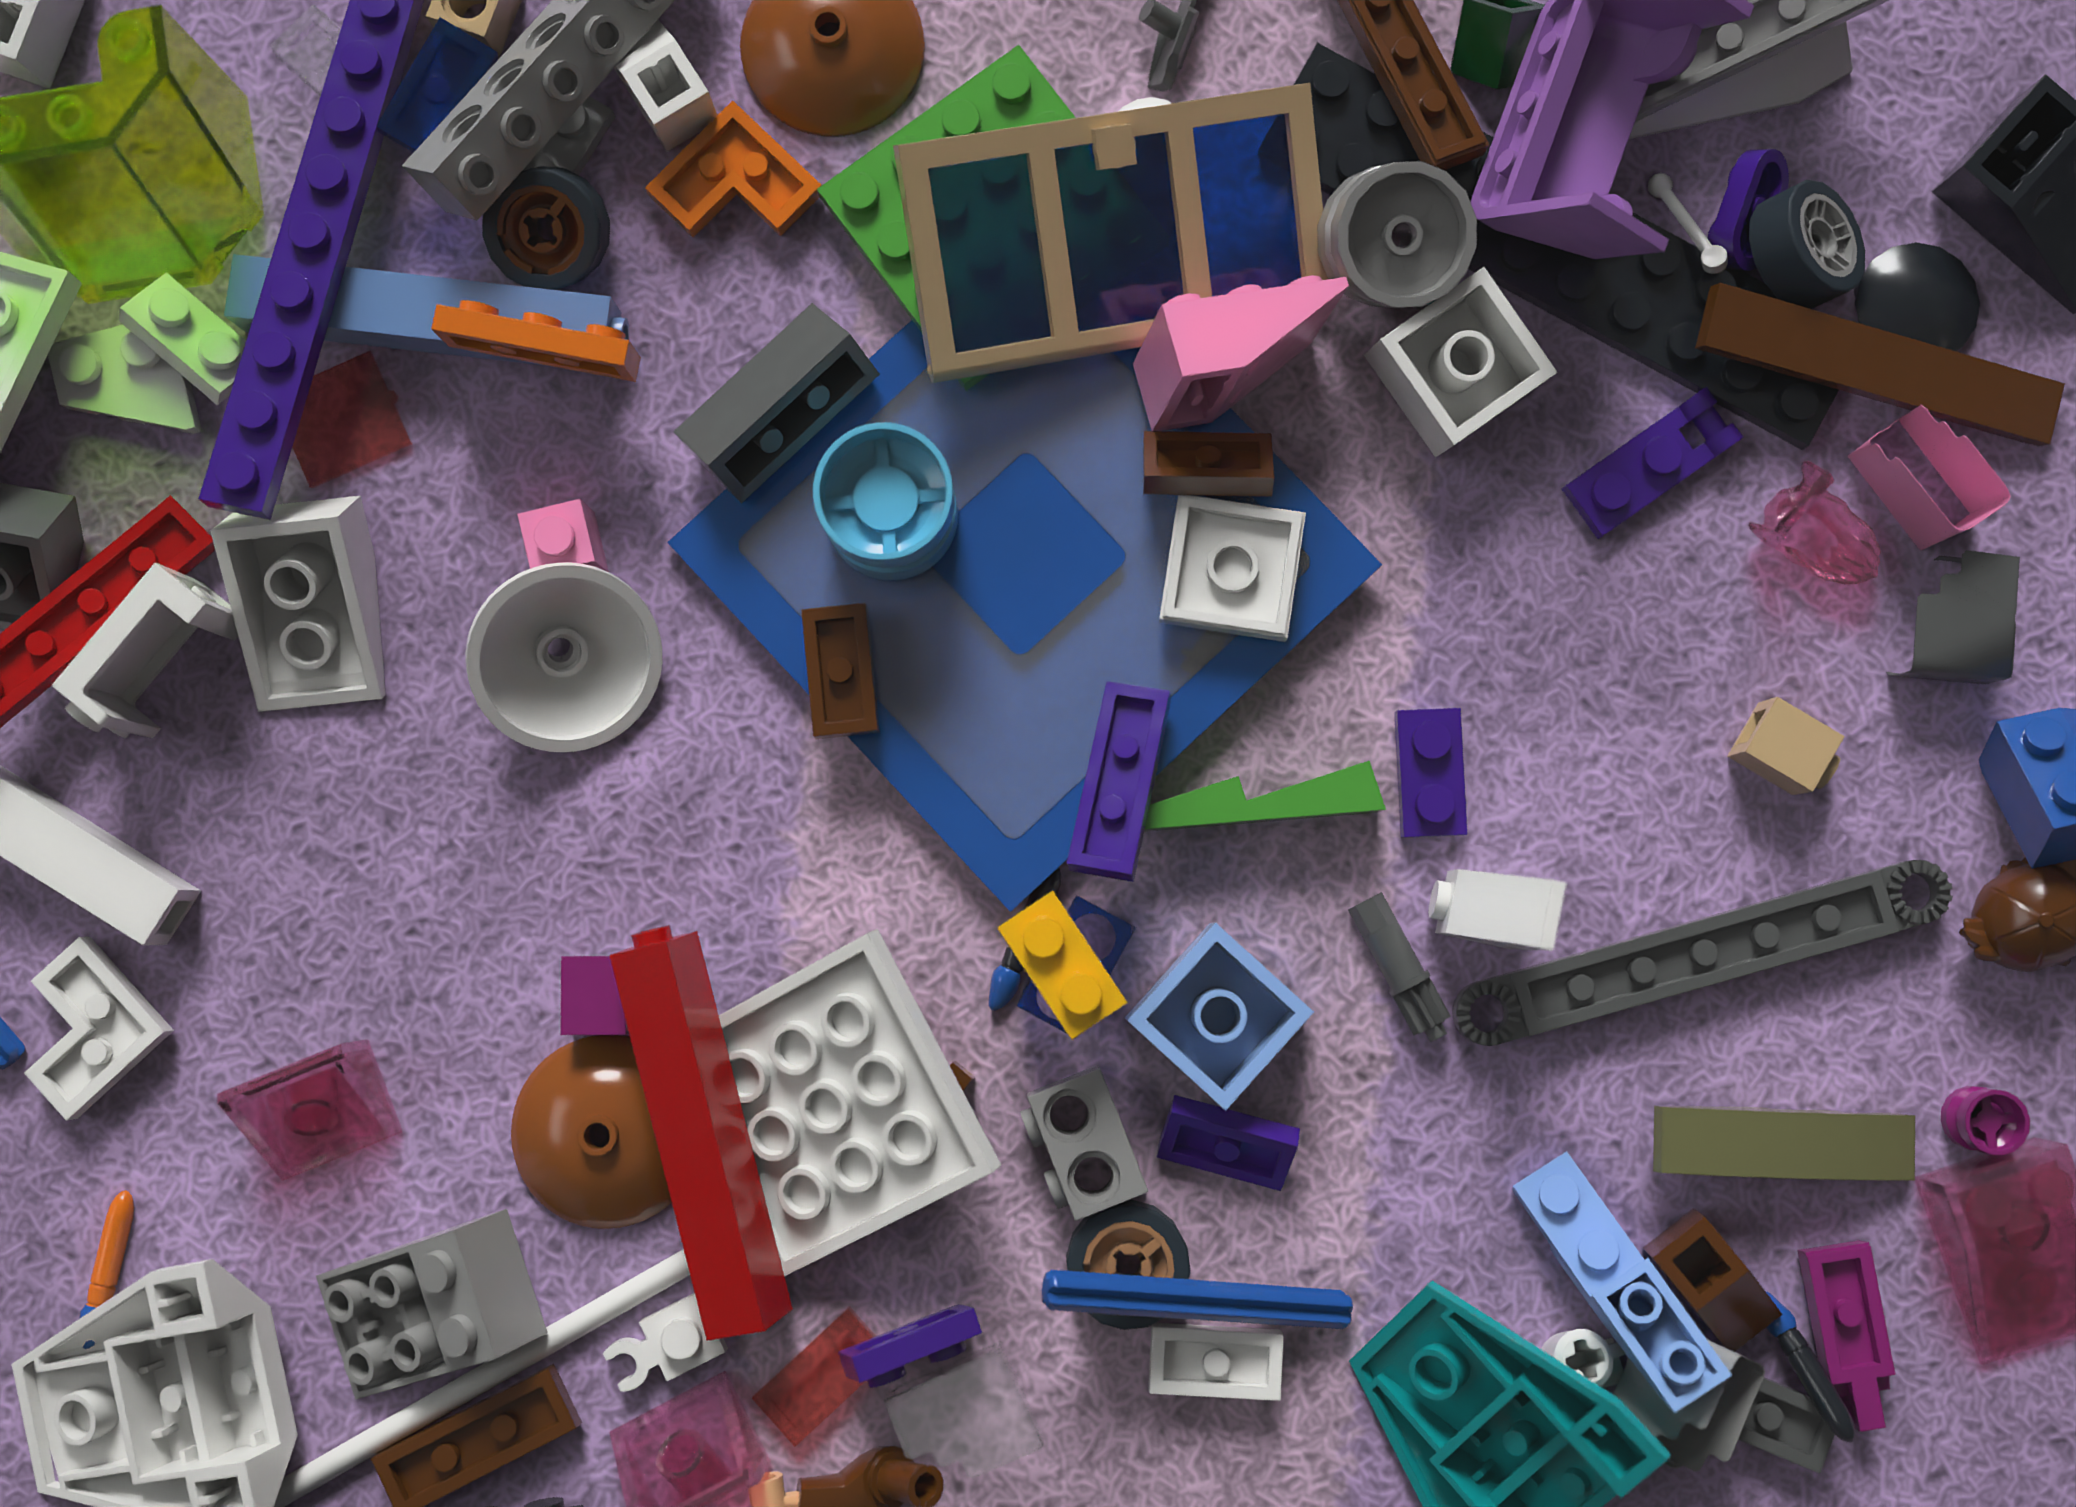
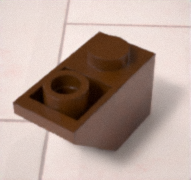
M1694 1208L1643 1247L1722 1345L1733 1352L1737 1351L1783 1315L1742 1260L1707 1218Z

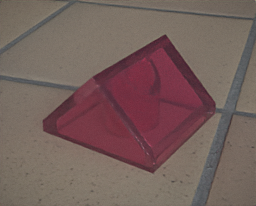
M368 1039L341 1043L217 1094V1104L282 1181L402 1133L401 1124Z
M726 1371L610 1431L626 1507H715L760 1483L771 1462Z

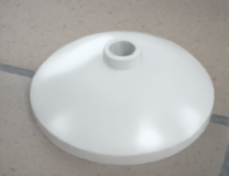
M580 563L545 564L528 569L510 578L499 586L481 606L474 618L467 638L465 652L466 672L471 691L478 706L488 720L503 734L534 749L548 752H575L593 748L612 740L628 729L642 715L652 700L659 683L662 669V643L657 624L647 605L620 578L605 570ZM565 638L570 641L569 651L565 655L554 656L548 653V646L554 639Z

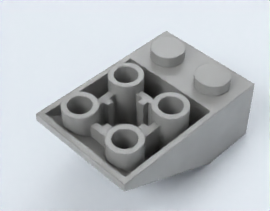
M507 1209L462 1223L316 1276L355 1400L497 1359L548 1333Z

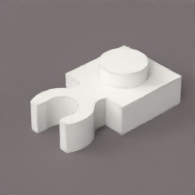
M693 1293L643 1318L639 1324L645 1334V1339L641 1341L629 1337L619 1339L612 1343L604 1351L603 1355L606 1361L623 1353L629 1354L634 1358L636 1362L635 1373L625 1377L617 1384L620 1391L625 1392L639 1387L649 1376L651 1369L657 1365L660 1366L666 1381H669L725 1353L728 1347L724 1338L706 1340L696 1296Z

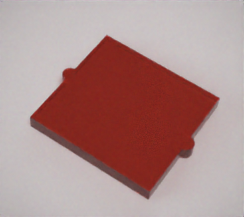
M367 351L313 376L292 447L310 488H315L412 444L395 405L398 401V395L394 391L388 390L371 351Z

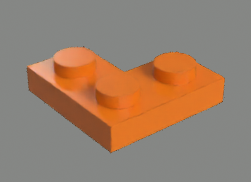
M732 100L645 189L648 195L694 238L736 195L778 235L782 236L820 198L817 189L822 185Z

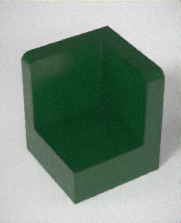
M1463 0L1450 67L1451 72L1454 75L1497 90L1513 87L1537 19L1545 5L1531 0Z

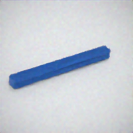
M1050 1270L1046 1272L1041 1289L1042 1303L1052 1311L1344 1329L1351 1323V1312L1353 1310L1352 1298L1341 1290Z

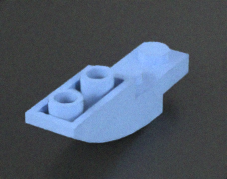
M1567 1151L1513 1185V1192L1550 1244V1250L1625 1354L1673 1414L1732 1376L1648 1258L1644 1260Z

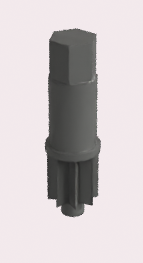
M1383 893L1376 894L1348 909L1390 987L1388 990L1390 996H1393L1413 1035L1425 1032L1430 1042L1446 1035L1447 1032L1442 1022L1451 1016L1430 979V973L1428 970L1424 971Z

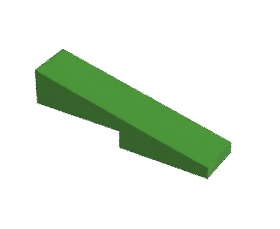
M1369 760L1246 800L1239 776L1150 804L1144 832L1370 814L1384 811L1386 808Z

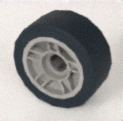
M1807 179L1756 206L1750 219L1749 243L1754 263L1764 283L1777 299L1813 309L1848 293L1859 285L1865 271V247L1861 230L1851 209L1835 190L1823 182Z

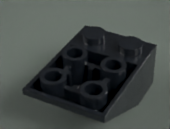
M2045 74L2008 106L1933 189L1932 193L2068 311L2075 314L2076 100Z

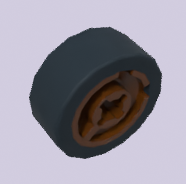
M539 166L521 171L482 215V237L490 259L508 279L524 287L557 290L584 280L601 264L610 244V218L602 197L585 178L566 168ZM552 216L555 219L551 225L553 235L557 237L556 239L545 240L538 234L537 223L540 218Z

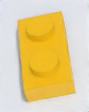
M1051 891L997 927L1071 1040L1128 1003L1054 891Z

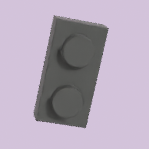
M1764 1377L1738 1440L1820 1474L1835 1434L1824 1422L1808 1395Z

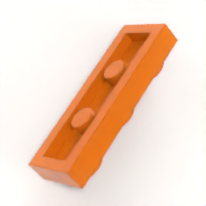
M461 300L459 308L436 304L431 330L448 347L632 382L637 380L641 357L631 342L625 340V333L615 328L589 324L587 325L586 332L562 328V322L554 317L535 312H525L522 320L498 316L499 310L497 308L471 300Z

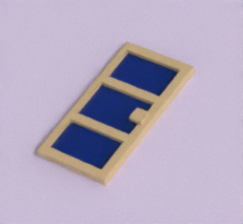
M1310 83L893 145L926 354L927 373L932 383L1139 348L1142 346L1161 305L1180 295L1197 294L1201 298L1226 295L1238 287L1252 284L1259 285L1262 289L1287 286L1292 281L1305 276H1319L1322 280H1328L1318 255L1317 225L1323 212Z

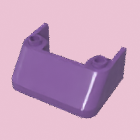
M1548 0L1537 19L1472 195L1471 205L1477 220L1496 231L1592 259L1664 252L1669 239L1632 216V207L1628 201L1616 194H1609L1649 84L1668 80L1673 76L1681 74L1689 67L1696 55L1697 42L1702 29L1750 18L1754 5L1747 0Z

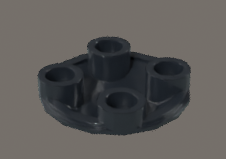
M1915 242L1891 247L1870 262L1864 271L1859 285L1853 290L1855 309L1860 324L1935 346L1957 351L1965 345L1977 326L1980 300L1976 282L1960 259L1938 246Z

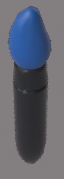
M1060 868L1030 894L1024 909L1051 891H1054L1057 896L1061 885ZM1009 946L1005 950L1001 962L1002 965L993 971L991 977L988 1006L994 1011L1005 1007L1018 991L1021 983L1020 972L1024 968Z
M1766 1292L1783 1314L1767 1326L1766 1329L1771 1335L1778 1338L1785 1356L1788 1357L1787 1360L1830 1430L1839 1439L1845 1442H1853L1856 1434L1853 1419L1813 1350L1808 1346V1342L1801 1332L1797 1330L1795 1317L1771 1293Z

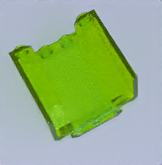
M162 5L119 12L105 22L98 36L97 45L102 81L0 98V234L13 250L23 258L72 273L82 282L76 296L87 304L134 297L166 272L184 288L212 284L225 267L222 264L246 232H251L264 215L247 95Z

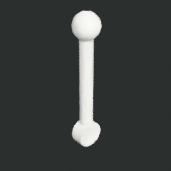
M1664 173L1653 175L1648 182L1649 193L1655 198H1662L1702 253L1701 263L1703 269L1711 274L1722 272L1728 265L1726 250L1722 246L1710 243L1673 193L1672 179Z

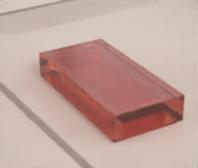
M849 1306L752 1396V1400L792 1445L796 1447L864 1383H859L846 1377L838 1352L876 1337V1335Z

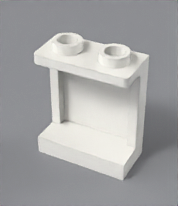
M155 562L51 686L70 701L65 710L87 728L100 732L104 727L123 738H127L130 733L154 738L161 728L136 708V700L197 628L234 641L238 638L230 604L205 583Z

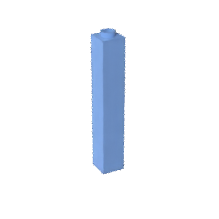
M237 254L232 256L224 316L244 332H249L271 258ZM345 267L324 341L537 364L448 347L431 330L436 304L459 308L461 300L477 301L497 308L499 310L498 316L522 320L525 312H535L560 320L562 328L586 332L587 325L589 324L604 325L625 333V340H629V321L627 318H621L622 312L611 296Z

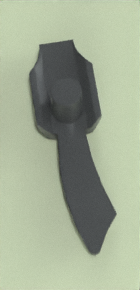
M1147 0L1139 14V21L1159 32L1147 87L1160 92L1172 88L1177 72L1183 66L1196 31L1195 24L1199 11L1194 8L1198 0H1181L1177 12L1172 11L1156 0Z

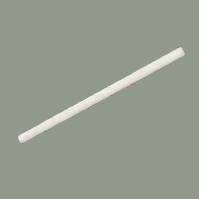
M684 1249L546 1327L547 1334L497 1359L479 1365L283 1478L274 1507L289 1505L688 1277L690 1273Z

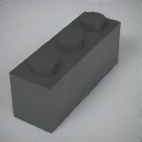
M811 303L673 432L698 461L742 504L874 381L880 373L851 334Z

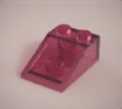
M2033 1137L2027 1139L2015 1152L2003 1156L1982 1154L1915 1177L1919 1194L1980 1364L1985 1365L2076 1334V1166L2068 1144Z

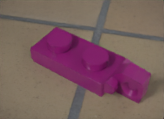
M1857 1240L1797 1250L1817 1358L1846 1405L1853 1419L1855 1429L1858 1432L1886 1428L1879 1391L1889 1390V1376L1896 1374L1871 1246L1869 1242Z

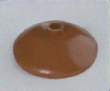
M753 0L744 18L740 37L741 61L745 76L754 95L764 108L775 118L798 131L828 137L847 136L869 130L899 110L918 82L925 52L922 22L913 0ZM825 23H835L840 27L837 33L832 36H823L818 33L819 28Z
M590 1036L568 1043L546 1057L530 1074L523 1085L514 1107L511 1124L514 1160L530 1192L542 1205L560 1218L577 1225L596 1229L631 1226L653 1217L668 1207L672 1202L630 1036ZM594 1123H601L609 1130L610 1139L605 1147L594 1145L589 1138V1131Z

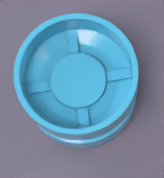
M896 423L866 424L852 429L838 438L828 448L819 462L813 483V501L816 514L836 552L853 569L866 576L880 580L907 579L930 569L947 552L954 539L958 524L957 499L946 460L940 450L926 436L910 427Z

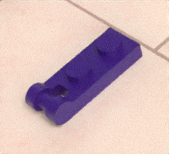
M1708 387L1693 395L1562 488L1564 494L1597 539L1607 534L1744 438L1734 422L1727 426L1713 407L1718 401ZM1692 421L1706 440L1694 450L1679 431L1680 428Z

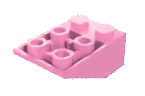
M1305 276L1292 281L1287 286L1262 289L1259 285H1245L1230 291L1226 295L1201 298L1197 294H1184L1162 304L1133 362L1151 431H1164L1212 423L1312 343L1348 288L1347 278L1322 280L1319 276Z

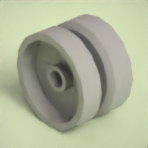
M1422 161L1393 162L1374 166L1345 179L1327 199L1317 225L1318 255L1328 279L1346 277L1349 286L1344 295L1371 307H1419L1447 295L1466 274L1477 247V217L1467 192L1448 172ZM1392 231L1401 233L1399 246H1396L1392 241Z

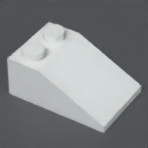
M361 496L275 505L271 520L233 512L210 530L258 712L382 699L385 696L376 562Z

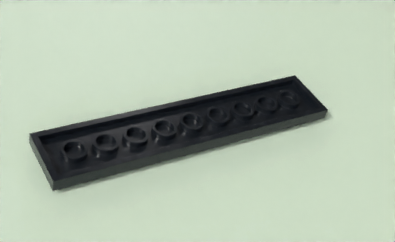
M1317 42L1293 85L1310 83L1321 190L1332 195L1345 179L1370 167L1393 162H1420L1375 73ZM1279 114L1275 116L1263 137L1256 155L1291 173L1285 114ZM1485 132L1483 133L1490 145L1484 156L1444 170L1467 192L1470 202L1494 138ZM1635 213L1632 215L1634 218L1669 239L1664 252L1592 259L1496 231L1477 220V247L1468 270L1475 273L1485 267L1494 282L1503 289L1695 393L1708 387L1718 401L1716 404L1801 450L1810 445L1839 391L1838 389L1695 349L1711 286L1723 283L1777 299L1765 283L1743 271L1727 268L1716 274L1706 272L1701 263L1702 253L1695 245Z

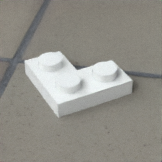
M78 937L31 980L34 986L73 1029L25 1071L24 1074L66 1121L78 1119L174 1030L91 937Z

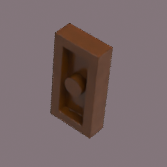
M1144 431L1143 494L1272 497L1274 465L1271 433Z
M866 603L801 609L813 737L817 740L880 733L868 606Z

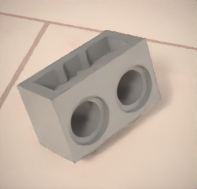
M1099 1065L1027 1093L1031 1107L1020 1111L1033 1147L1036 1148L1046 1144L1054 1169L1044 1172V1176L1057 1209L1069 1205L1076 1221L1149 1192ZM1076 1096L1087 1105L1088 1116L1081 1127L1075 1130H1063L1053 1123L1050 1111L1053 1104L1061 1097ZM1090 1157L1103 1159L1110 1165L1112 1171L1111 1178L1106 1186L1095 1191L1083 1189L1074 1179V1172L1078 1164Z

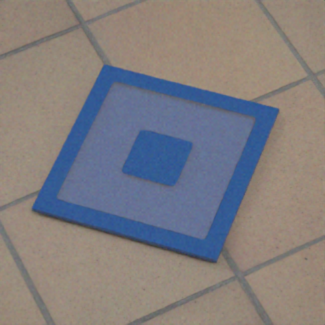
M1110 286L1076 311L1079 332L1145 321L1139 312L1113 286ZM911 320L869 358L880 375L742 504L725 489L667 543L808 695L809 687L801 609L866 603L869 615L880 733L847 737L1001 903L1012 912L1068 859L1106 681L1170 691L1171 705L1156 772L1157 776L1371 577L1382 564L1273 452L1274 485L1272 497L1192 496L1306 513L1286 642L1159 623L1178 495L1143 494L1144 431H1151V427L1133 367V362L1141 347L990 373L965 391L957 379L938 383L931 382L927 373L923 335ZM1048 331L1040 338L1051 337V331ZM1231 408L1212 423L1164 430L1176 432L1255 433ZM896 423L920 432L940 450L950 470L958 505V524L954 539L947 552L935 565L914 577L901 580H880L856 571L836 552L816 514L813 501V483L819 462L828 448L838 438L850 430L866 424Z

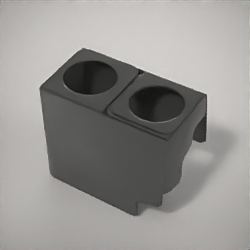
M1966 550L1962 554V558L1938 556L1934 560L1961 563V571L1958 574H1944L1940 578L1939 593H1922L1917 597L1912 668L1904 673H1886L1890 676L1973 684H1989L2011 678L2014 665L2015 614L2017 611L2020 557Z

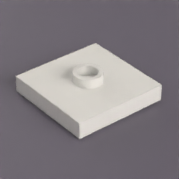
M1178 495L1159 623L1286 642L1306 513L1192 495Z

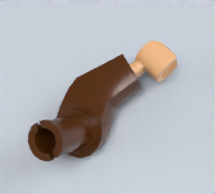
M879 1446L868 1450L849 1463L839 1473L798 1478L796 1491L785 1492L783 1474L781 1472L758 1473L750 1476L747 1480L751 1507H901L904 1503L910 1504L913 1507H933L940 1500L944 1490V1480L937 1467L915 1463L905 1449L897 1446Z

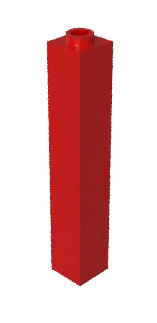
M670 925L631 935L634 947L609 956L706 1340L763 1332L787 1315L793 1308L698 932L672 936Z

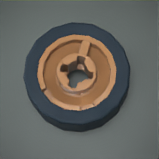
M1129 1199L1084 1217L1072 1233L1066 1254L1068 1271L1124 1275L1116 1269V1256L1122 1251L1124 1255L1131 1254L1135 1256L1137 1254L1140 1258V1266L1132 1274L1134 1276L1189 1279L1191 1271L1188 1247L1174 1221L1154 1205ZM1088 1313L1100 1324L1121 1330L1146 1328L1163 1319L1160 1317Z

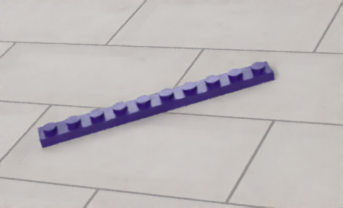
M349 0L198 498L207 507L267 520L272 518L424 0Z

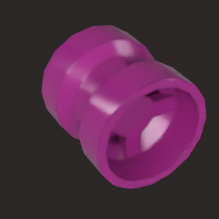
M1965 1086L1953 1091L1946 1098L1941 1108V1124L1944 1133L1954 1144L1964 1149L2003 1156L2020 1148L2025 1143L2030 1132V1117L2026 1106L2017 1096L2007 1091ZM1977 1108H1980V1109L1975 1113L1974 1117H1971L1973 1111H1975Z

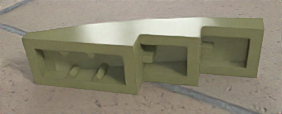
M1654 1106L1653 1172L1787 1179L1915 1181V1115L1851 1113L1828 1110H1780L1758 1107Z

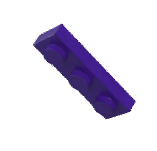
M1106 681L1067 859L1069 871L1134 882L1171 705L1169 690Z

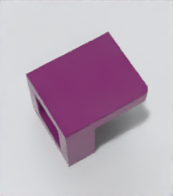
M561 956L560 1035L629 1034L610 956Z

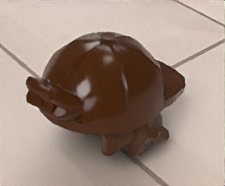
M2026 857L2022 861L2012 860L2007 866L2003 864L2000 874L1985 884L1977 895L1971 912V918L1966 917L1963 920L1964 927L1959 931V934L1965 938L1968 945L1974 949V956L1979 960L1994 962L2005 968L2022 972L2038 971L2055 965H2069L2071 958L2076 956V859L2031 869Z

